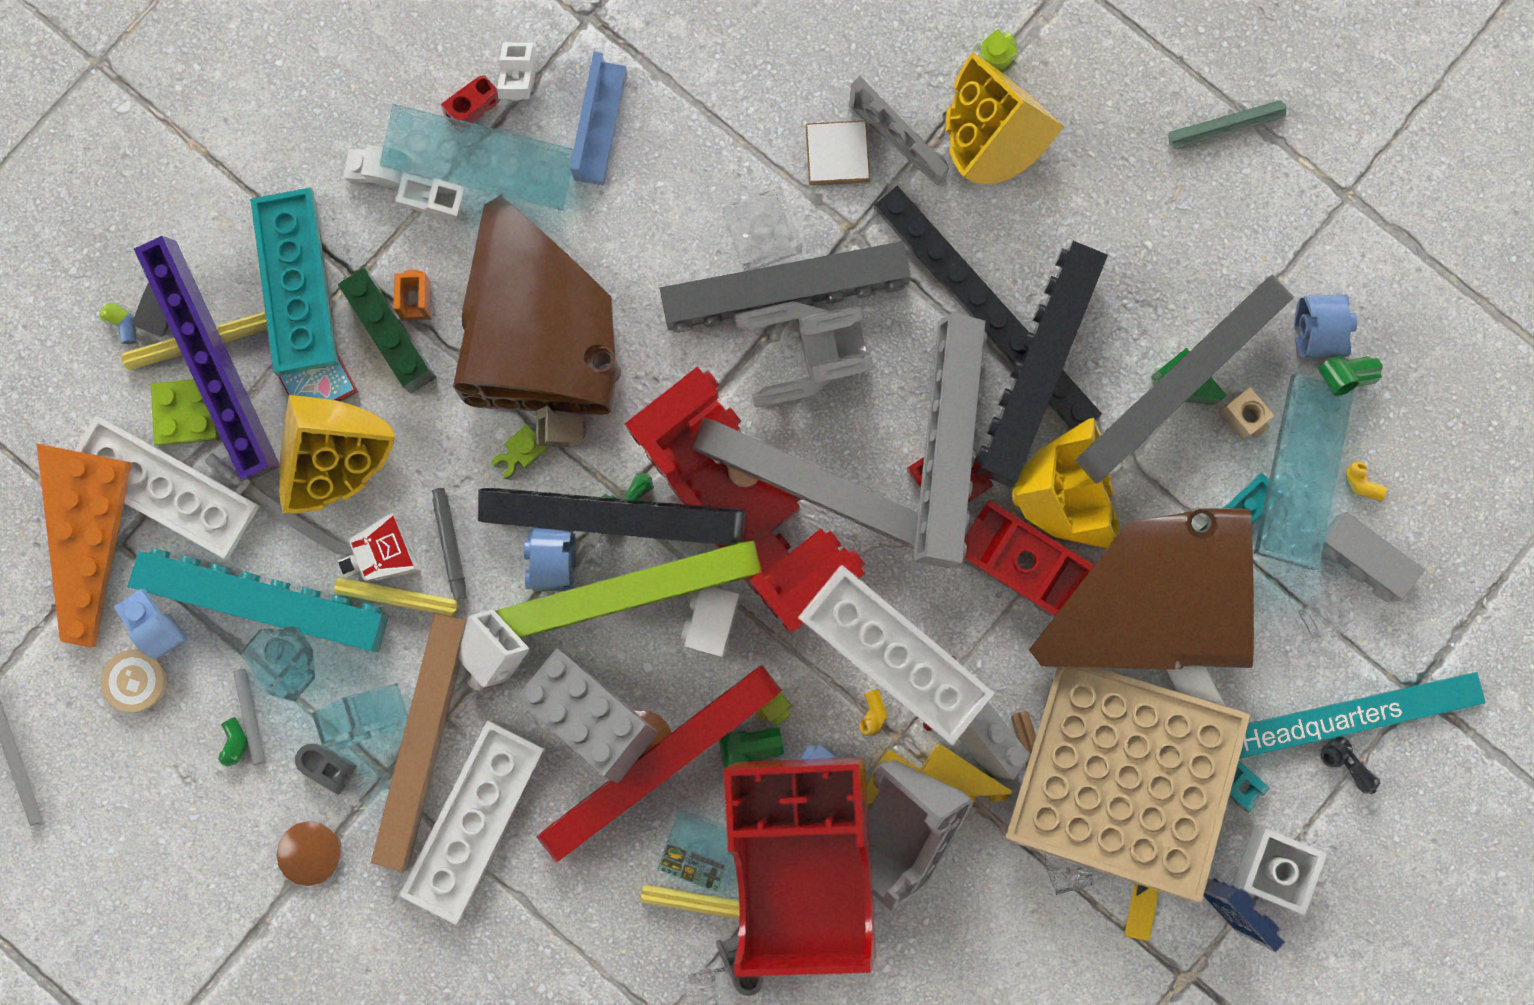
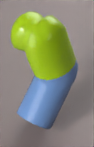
M108 303L104 305L99 311V316L102 321H108L118 327L120 343H136L135 326L132 325L133 315L118 304Z

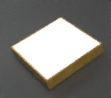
M867 120L806 123L809 186L870 182Z

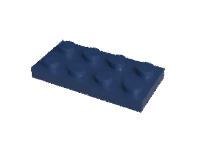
M1216 878L1212 880L1207 879L1203 897L1236 933L1274 952L1285 944L1278 935L1281 929L1267 915L1262 916L1253 908L1257 904L1243 889L1238 890L1233 885L1228 886L1224 881L1220 883Z

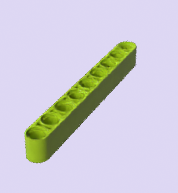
M750 541L498 609L495 612L521 639L750 578L761 572L755 542Z

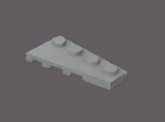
M859 75L851 84L848 107L863 120H867V123L938 186L946 178L949 170L944 157L938 152H933L923 139Z

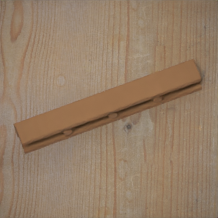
M434 613L371 864L396 869L398 872L409 869L461 664L458 654L467 619H457Z

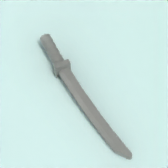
M214 453L206 458L205 463L214 468L218 474H221L232 485H235L237 488L235 492L239 495H246L283 522L332 552L353 555L351 547L326 534L295 513H283L281 504L254 486L255 482L253 480H240L237 472L230 466H227Z

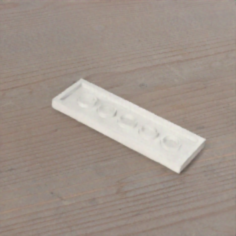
M95 415L75 451L132 462L124 503L223 559L228 560L260 506Z
M842 565L798 617L952 745L995 694Z
M487 720L399 894L400 897L455 925L459 923L546 748Z

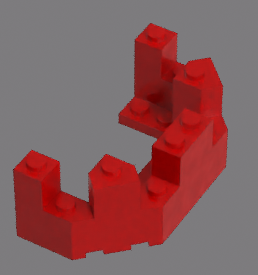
M697 366L624 424L629 434L639 446H642L647 458L657 471L665 477L669 487L683 504L745 510L744 542H755L761 572L744 580L755 594L761 597L763 603L773 615L783 621L782 625L792 635L805 624L798 617L841 565L860 579L865 575L862 569L865 563L854 550L848 552L845 547L839 550L838 548L842 544L831 531L825 533L822 528L789 553L790 544L781 533L775 536L773 531L800 510L797 502L801 499L760 480L748 488L738 487L729 479L728 467L720 462L716 463L713 459L691 449L703 418L717 421L741 432L738 426L741 420L730 407L725 410L717 401L719 394L716 388L720 386L708 370L703 373ZM716 544L719 549L732 546Z

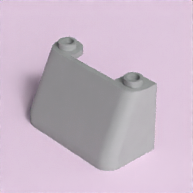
M896 760L883 761L875 769L873 784L880 791L868 812L873 895L890 911L917 894L928 884L973 804V800L963 791Z

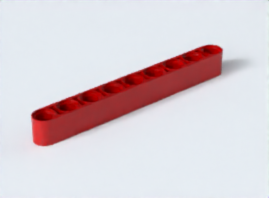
M760 665L641 755L619 783L608 780L540 832L536 838L555 863L560 861L769 703L782 691L765 667Z

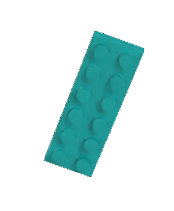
M309 187L251 198L273 373L281 376L338 365L314 191Z

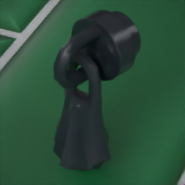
M1338 737L1322 747L1321 759L1325 765L1331 768L1345 765L1361 792L1364 794H1374L1377 792L1380 779L1358 760L1353 753L1352 744L1346 738ZM1349 757L1352 758L1354 763L1350 764L1348 762Z

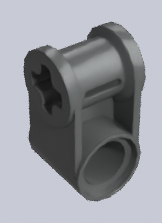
M739 934L725 941L717 940L716 945L719 954L729 971L736 990L745 996H752L758 993L762 987L764 976H757L758 982L753 987L744 986L740 981V977H734V961L737 949L729 950L738 947Z

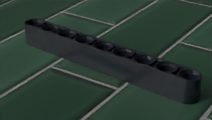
M504 488L478 489L479 522L719 545L744 543L745 510Z

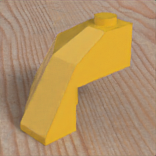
M1092 418L1037 450L1023 467L1016 487L1012 489V498L1015 506L1021 508L1025 519L1053 537L1108 549L1120 533L1119 517L1109 497L1114 496L1110 473L1096 484L1075 462V459L1101 436L1095 419Z

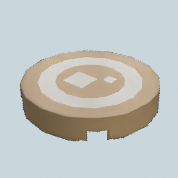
M130 649L118 653L108 661L102 672L101 687L103 696L111 706L122 712L138 713L153 707L160 702L167 687L168 677L161 664L162 662L159 658L153 659L148 657L141 650Z

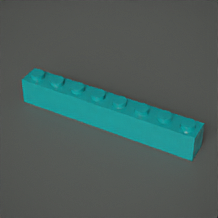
M151 547L150 553L138 551L128 588L136 590L145 588L148 593L372 652H379L389 618L388 615L380 614L382 607L363 603L361 608L350 606L351 599L332 595L331 600L319 598L321 591L302 587L301 593L289 590L290 583L272 579L271 584L259 582L260 575L244 571L241 572L240 577L229 574L231 568L214 563L208 569L199 566L201 561L199 559L183 555L180 561L170 559L171 552Z

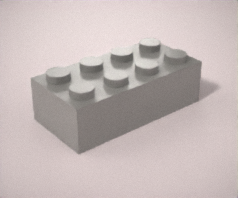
M558 648L554 650L516 697L517 700L603 777L616 783L620 782L659 733L576 660Z

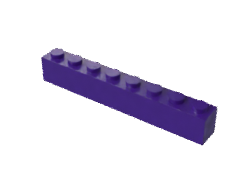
M161 235L134 248L135 254L240 480H253L279 468L280 463L177 241Z

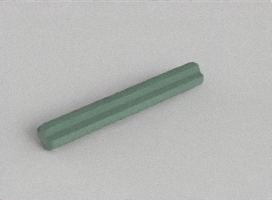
M1278 100L1171 131L1168 134V141L1173 149H1178L1284 118L1287 115V107L1282 100Z

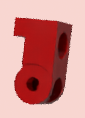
M482 75L442 102L441 108L444 117L463 136L471 129V124L482 117L485 112L493 109L501 99H498L497 88L485 75Z

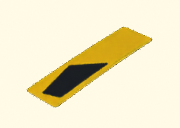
M1134 883L1125 936L1145 941L1150 940L1159 891Z

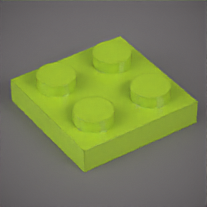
M194 379L150 384L154 445L167 446L220 440L218 430Z

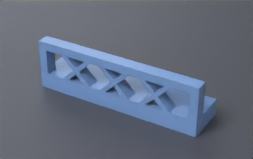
M594 51L570 170L576 181L604 185L627 69L623 65L606 63L603 53Z

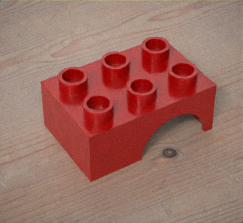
M865 757L735 762L723 769L728 852H731L734 859L739 893V939L737 955L734 961V977L871 973L877 952Z

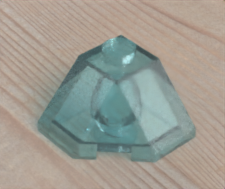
M284 627V629L277 630L270 628L260 629L240 652L266 693L270 696L295 702L315 679L313 648L298 627Z

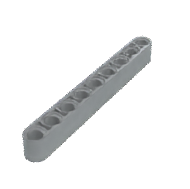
M703 418L691 446L692 450L915 550L918 522L917 512L724 424Z

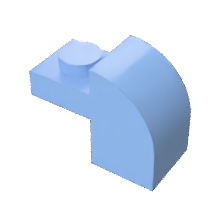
M145 588L138 590L114 606V609L130 631L127 634L129 638L150 658H160L188 640L171 614L162 615Z

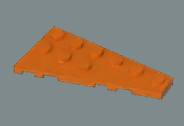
M36 443L59 638L61 642L89 648L96 647L132 462Z

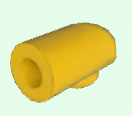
M1356 461L1347 467L1346 478L1355 494L1380 502L1384 500L1387 487L1369 482L1366 476L1367 466L1363 462Z
M879 689L864 693L869 710L859 723V730L865 736H874L879 733L888 717Z

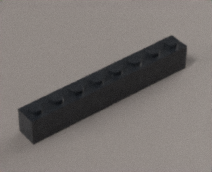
M1074 240L1068 249H1061L1055 263L1056 266L1060 267L1056 277L1050 276L1044 293L1048 294L1045 305H1038L1032 320L1037 322L1034 332L1028 331L1021 346V349L1026 352L1022 361L1016 360L1010 373V377L1014 379L1010 389H1004L998 405L1003 407L999 418L994 416L986 434L991 435L987 447L982 445L977 454L975 463L980 464L976 472L977 474L1008 487H1013L1017 483L1108 254Z

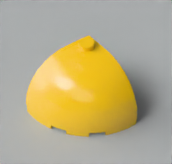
M974 52L971 53L954 83L953 89L956 92L952 107H947L946 132L949 133L951 145L948 149L956 168L963 177L978 184H996L1015 177L1031 166L1049 147L1064 126L1009 77Z
M289 395L282 434L279 467V493L282 512L306 513L325 509L324 505L342 498L345 501L366 487L365 483L376 471L382 469L392 450L395 435L389 424L374 413L348 403L330 399Z

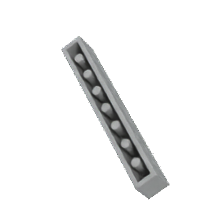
M953 312L938 321L913 560L914 562L944 568L961 564L967 550L964 537L965 529L970 519L967 506L968 498L973 488L970 475L976 456L973 444L978 432L976 413L981 401L979 382L984 371L982 351L987 341V333L984 332L985 320Z

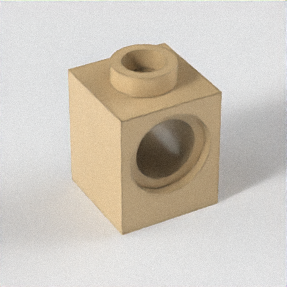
M1251 387L1241 392L1218 411L1242 440L1251 435L1255 439L1270 428L1267 422L1275 416ZM1243 409L1250 410L1253 413V423L1245 421L1242 415Z

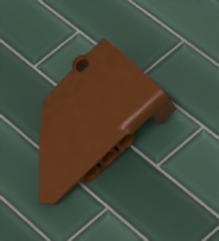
M501 195L483 206L462 309L464 334L453 388L465 404L476 408L537 411L548 406L553 412H576L577 414L594 415L609 414L612 410L615 383L621 376V368L615 354L612 297L541 229ZM604 364H610L605 369H599Z
M1193 508L1184 513L1127 522L1095 566L1029 648V651L1041 666L1174 670L1183 669V666L1252 668L1254 660V579L1250 509ZM1203 513L1208 518V526L1202 531H1196L1192 527V519L1195 515Z

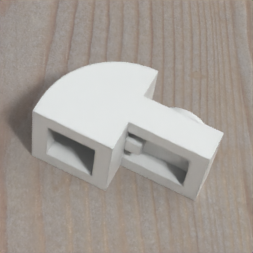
M503 42L499 59L501 71L497 86L498 99H510L513 101L529 99L530 92L534 91L535 85L533 43Z
M367 145L366 149H349L343 178L353 183H376L382 188H399L403 172L411 173L413 159L398 151L379 146Z
M403 172L395 204L426 213L425 216L454 220L457 218L465 187L436 178L432 181Z

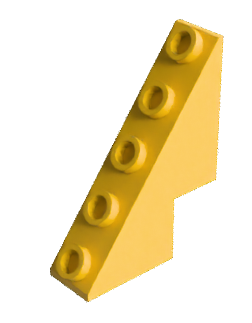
M936 743L920 769L887 749L878 763L879 765L883 761L896 760L963 791L973 800V803L976 802V796H989V801L1008 800V794L1013 792L939 743ZM873 773L866 782L868 810L872 807L880 791L873 784L875 779Z

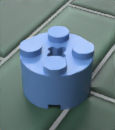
M1347 294L1309 295L1298 300L1294 326H1300V337H1295L1296 348L1300 357L1330 358L1337 355L1350 356L1351 332H1355L1357 329L1356 313H1350V302Z
M537 527L529 529L528 540L524 541V559L530 560V568L525 572V588L532 589L533 591H567L573 589L575 576L569 575V572H573V567H576V537L573 531Z

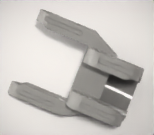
M792 301L734 315L737 328L748 327L753 329L797 319L809 377L764 387L760 392L752 394L754 407H764L814 396L836 378L859 374L873 369L871 361L873 358L870 351L867 352L860 321H864V315L859 305L829 312L825 309Z

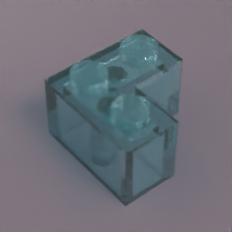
M398 683L344 697L312 713L323 749L336 746L337 751L353 747L357 743L371 739V733L379 731L380 736L398 731L397 724L408 719Z

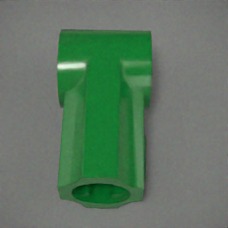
M1337 355L1322 363L1318 371L1335 397H1339L1349 393L1356 387L1376 384L1382 378L1381 371L1383 365L1378 358L1373 359L1369 356L1346 360L1344 355Z
M780 727L750 733L742 731L726 734L719 740L724 768L729 767L735 762H752V760L784 754Z

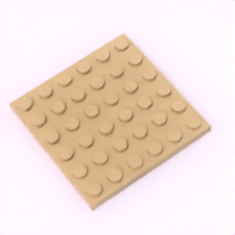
M1057 667L1005 840L1196 904H1201L1251 714L1101 668Z

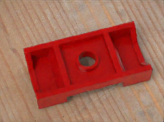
M991 500L985 503L964 537L967 550L962 561L979 572L983 571L1032 602L1033 606L1052 618L1056 616L1094 567L1090 562ZM1021 552H1028L1033 556L1034 565L1031 569L1025 570L1018 565L1017 558Z

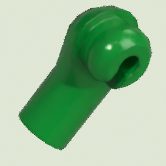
M236 717L228 719L221 724L228 740L223 750L219 753L218 759L226 767L237 764L242 759L248 745L247 738Z

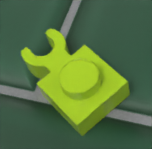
M526 424L504 444L509 452L506 455H497L491 464L496 468L500 463L507 462L508 469L502 476L505 479H509L515 474L516 466L519 463L528 468L549 447L536 445V433Z

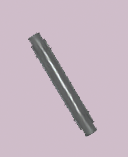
M445 488L433 489V510L435 511L451 593L453 592L454 600L467 598L465 577L450 511L451 507L445 494Z

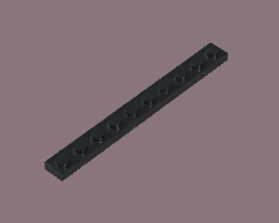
M898 185L874 204V209L970 317L985 320L984 332L987 333V336L1014 365L1016 360L1022 361L1026 351L1021 349L1028 330ZM1062 369L1049 405L1070 429L1075 428L1088 419L1094 418L1096 420L1102 413Z

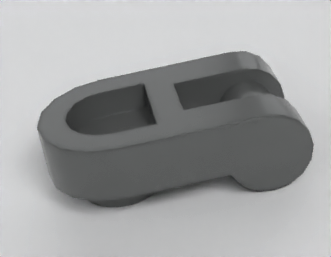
M317 743L302 746L295 756L296 767L302 774L336 794H341L345 787V784H343L348 774L352 775L357 767L350 760ZM330 764L337 768L332 777L325 774Z

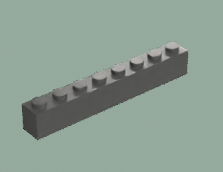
M904 241L659 288L668 330L674 329L676 333L692 330L694 325L705 324V327L718 326L725 319L735 318L734 315L792 301L814 306V302L826 300L827 304L843 301L845 296L856 295L857 298H865L874 295V291L886 289L887 292L900 291L905 288V285L909 284L911 274Z

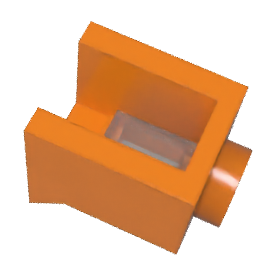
M414 269L406 270L404 273H394L393 309L400 320H432L430 310L431 282L426 273Z

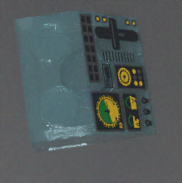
M679 809L666 842L658 871L718 892L731 857V852H728L726 826Z

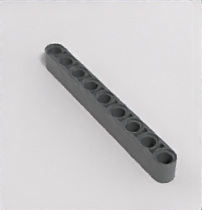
M1273 274L1270 275L1078 456L1075 462L1098 484L1280 312L1294 296Z

